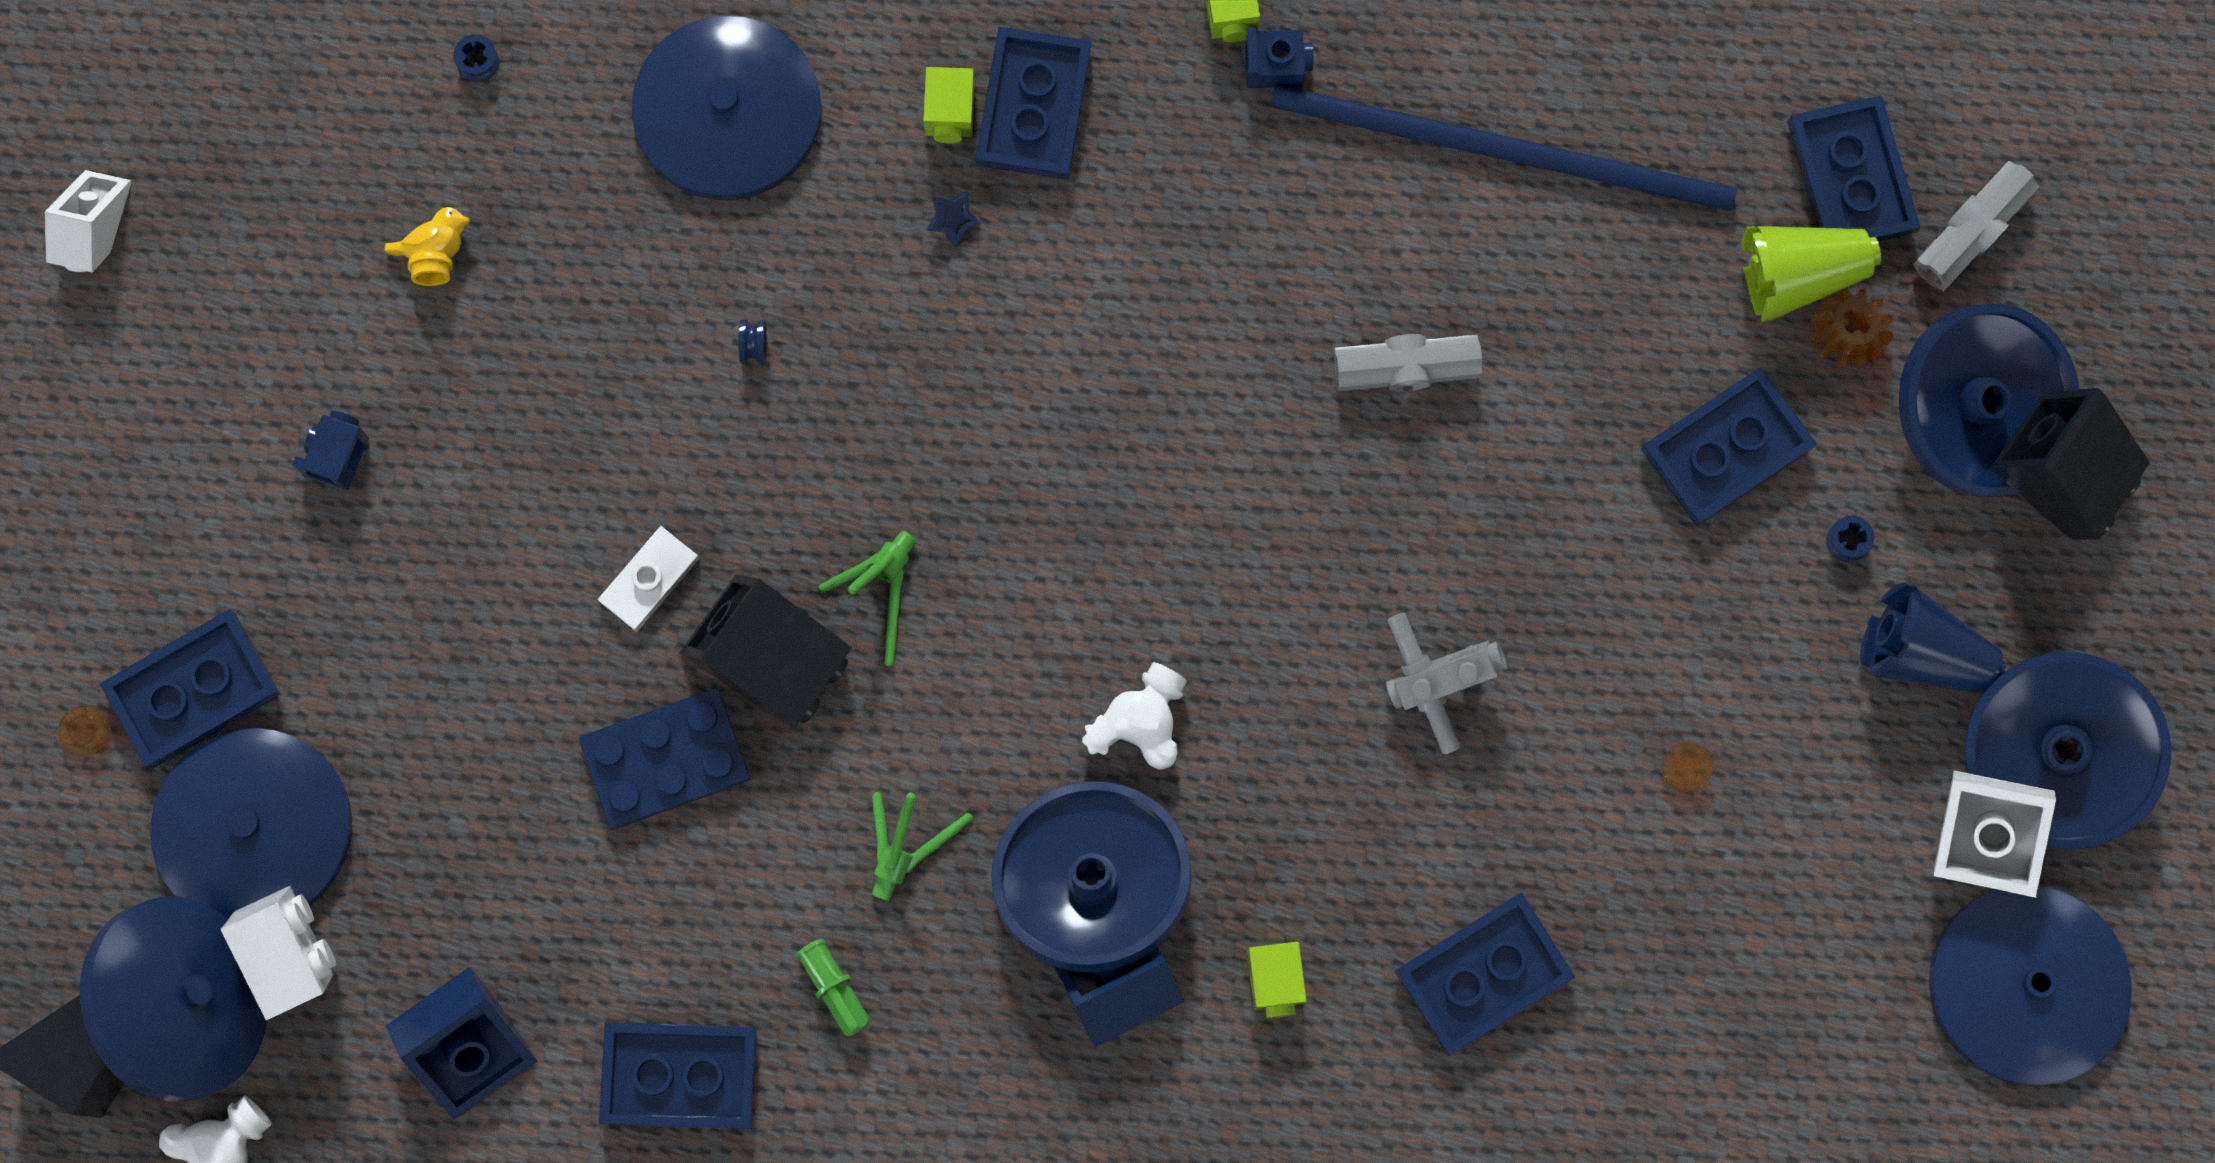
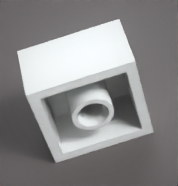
M1954 771L1934 865V876L2036 897L2056 802L2055 791Z
M290 886L235 911L220 929L266 1020L323 994L333 976L331 968L336 966L334 955L325 939L317 941L309 923L314 921V917L308 902L302 894L295 897Z

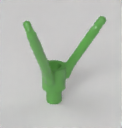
M901 531L893 542H886L878 553L864 562L818 586L820 593H826L857 578L848 587L850 594H856L876 576L890 585L884 664L888 667L894 665L900 588L904 575L902 568L909 561L907 554L916 544L914 537L905 531Z
M880 792L873 793L878 860L874 874L878 878L871 894L890 901L896 884H902L906 872L910 873L920 861L972 822L973 817L970 813L963 815L914 853L910 854L903 851L902 847L912 816L916 795L911 792L906 795L892 845L890 846L888 845L882 794Z

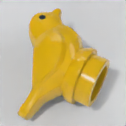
M442 208L431 221L418 226L402 241L386 243L384 250L390 255L405 256L409 259L408 270L411 272V280L414 283L422 286L443 285L450 281V272L453 270L451 258L460 249V234L464 227L469 224L470 219L454 208Z

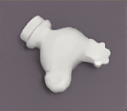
M1153 662L1148 672L1142 674V681L1146 687L1144 690L1121 693L1113 700L1104 716H1098L1093 725L1085 726L1087 734L1083 737L1082 742L1088 747L1090 754L1100 753L1106 755L1109 746L1121 739L1138 746L1147 763L1158 770L1169 768L1174 764L1178 751L1177 744L1172 740L1173 717L1168 707V702L1180 699L1183 696L1181 691L1187 680L1175 671Z
M244 1095L235 1104H229L227 1109L228 1118L225 1121L203 1120L191 1126H187L184 1123L168 1126L160 1134L159 1147L165 1155L173 1159L185 1160L187 1163H248L247 1140L261 1139L263 1132L272 1123L263 1110L253 1100Z

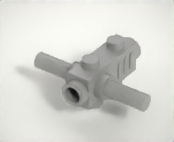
M1406 613L1390 617L1387 621L1405 662L1401 666L1403 672L1397 673L1395 679L1386 682L1391 701L1396 709L1404 707L1407 710L1417 706L1420 712H1425L1442 754L1451 753L1459 749L1460 744L1443 705L1447 701L1445 696L1496 678L1498 672L1507 669L1503 651L1497 641L1491 644L1489 641H1485L1430 661L1428 655L1422 654Z

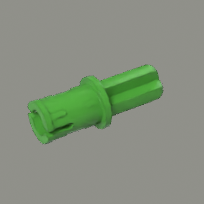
M824 939L815 940L798 951L796 957L798 960L800 959L818 989L815 994L818 1000L824 999L846 1036L855 1035L867 1027L870 1023V1018L849 985L852 980L850 975H843L826 947Z

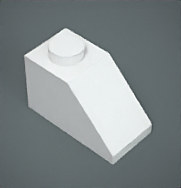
M85 170L45 211L46 262L65 266L68 270L74 272L87 271L93 273L111 252L131 186V180Z

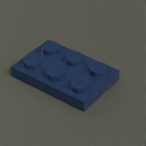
M998 27L975 157L976 166L1069 180L1092 41Z
M1882 95L1790 116L1787 124L1817 228L1865 229L1869 238L1876 237L1878 241L1914 234L1920 229V223Z
M1760 367L1645 443L1641 451L1697 527L1811 451L1817 443Z
M231 609L99 683L144 766L150 770L281 695L236 613Z
M718 687L579 737L609 829L612 831L751 781Z
M1522 892L1394 971L1447 1057L1575 978V975Z
M605 1022L599 1124L752 1129L757 1028Z

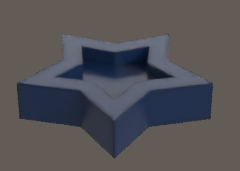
M963 192L950 201L933 196L936 215L926 230L944 232L948 239L958 247L965 230L981 224L969 211V192Z

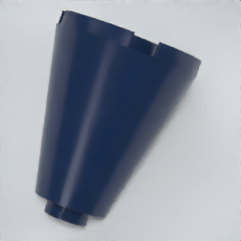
M1904 582L1896 584L1883 596L1880 602L1888 606L1881 618L1871 616L1861 645V664L1869 667L1864 671L1879 678L1983 693L2006 668V664L2002 660V651L1919 589Z

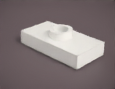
M660 526L598 598V601L634 631L638 632L700 558Z

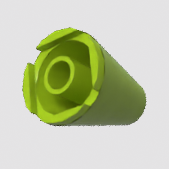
M1752 226L1745 228L1742 233V253L1751 252L1749 267L1743 268L1754 312L1756 315H1762V322L1777 319L1872 277L1875 266L1881 264V251L1876 237L1869 238L1865 229Z

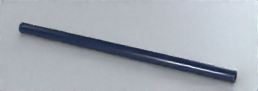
M1278 84L1275 85L1271 103L1272 108L1727 211L1732 210L1737 193V188Z

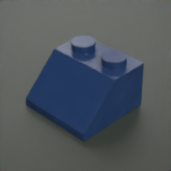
M1156 948L1153 952L1132 964L1109 971L1076 972L1054 967L1094 1048L1184 1003L1168 964L1159 948Z
M470 967L386 1025L400 1059L453 1120L537 1062L536 1057L494 995Z

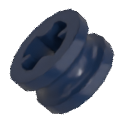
M470 35L464 37L457 43L454 49L453 58L459 72L468 80L476 82L487 80L495 74L499 67L497 51L493 43L484 36ZM478 49H483L486 62L482 66H478L477 62H475L474 67H469L470 62L466 55L471 50L478 54Z
M740 320L738 337L740 363H747L749 358L757 359L758 363H765L767 346L766 321L759 320L758 324L750 325L748 320Z
M1845 516L1838 520L1830 528L1826 538L1827 547L1831 554L1838 560L1845 562L1857 561L1866 555L1873 547L1875 539L1874 531L1870 524L1858 516ZM1848 527L1857 530L1854 536L1860 534L1862 537V543H1858L1852 551L1844 547L1847 544L1846 541L1840 543L1838 536L1845 533Z

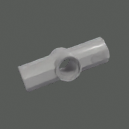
M2008 161L1977 196L1972 195L1943 226L1945 228L1943 233L1937 239H1934L1918 257L1913 266L1916 268L1919 276L1932 287L1944 292L1976 256L1980 258L2009 226L2007 222L2034 195V192L2039 188L2034 180V175L2024 166Z
M1405 334L1388 338L1382 344L1334 348L1333 352L1338 391L1389 387L1391 391L1400 392L1404 391V386H1413V390H1420L1429 387L1434 382L1477 379L1482 376V352L1478 335L1426 339V336L1421 334Z

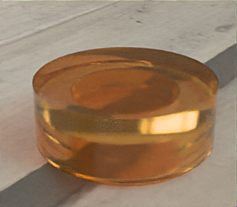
M91 706L72 708L62 717L58 727V736L62 745L70 752L81 756H91L103 750L108 744L112 733L108 717L102 711Z
M1683 742L1673 746L1666 752L1661 762V774L1664 781L1670 788L1681 793L1694 792L1703 787L1709 781L1713 769L1712 760L1708 752L1700 745L1691 742Z

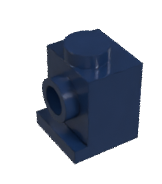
M1247 28L1245 38L1247 88H1272L1276 84L1287 87H1303L1305 71H1313L1314 66L1313 43L1303 42V30L1256 31V28ZM1272 52H1288L1289 55L1285 58H1277Z
M332 410L330 416L322 415L319 425L313 426L310 429L304 445V451L307 453L305 459L296 456L292 465L303 476L348 490L369 437L358 426V419L343 412Z

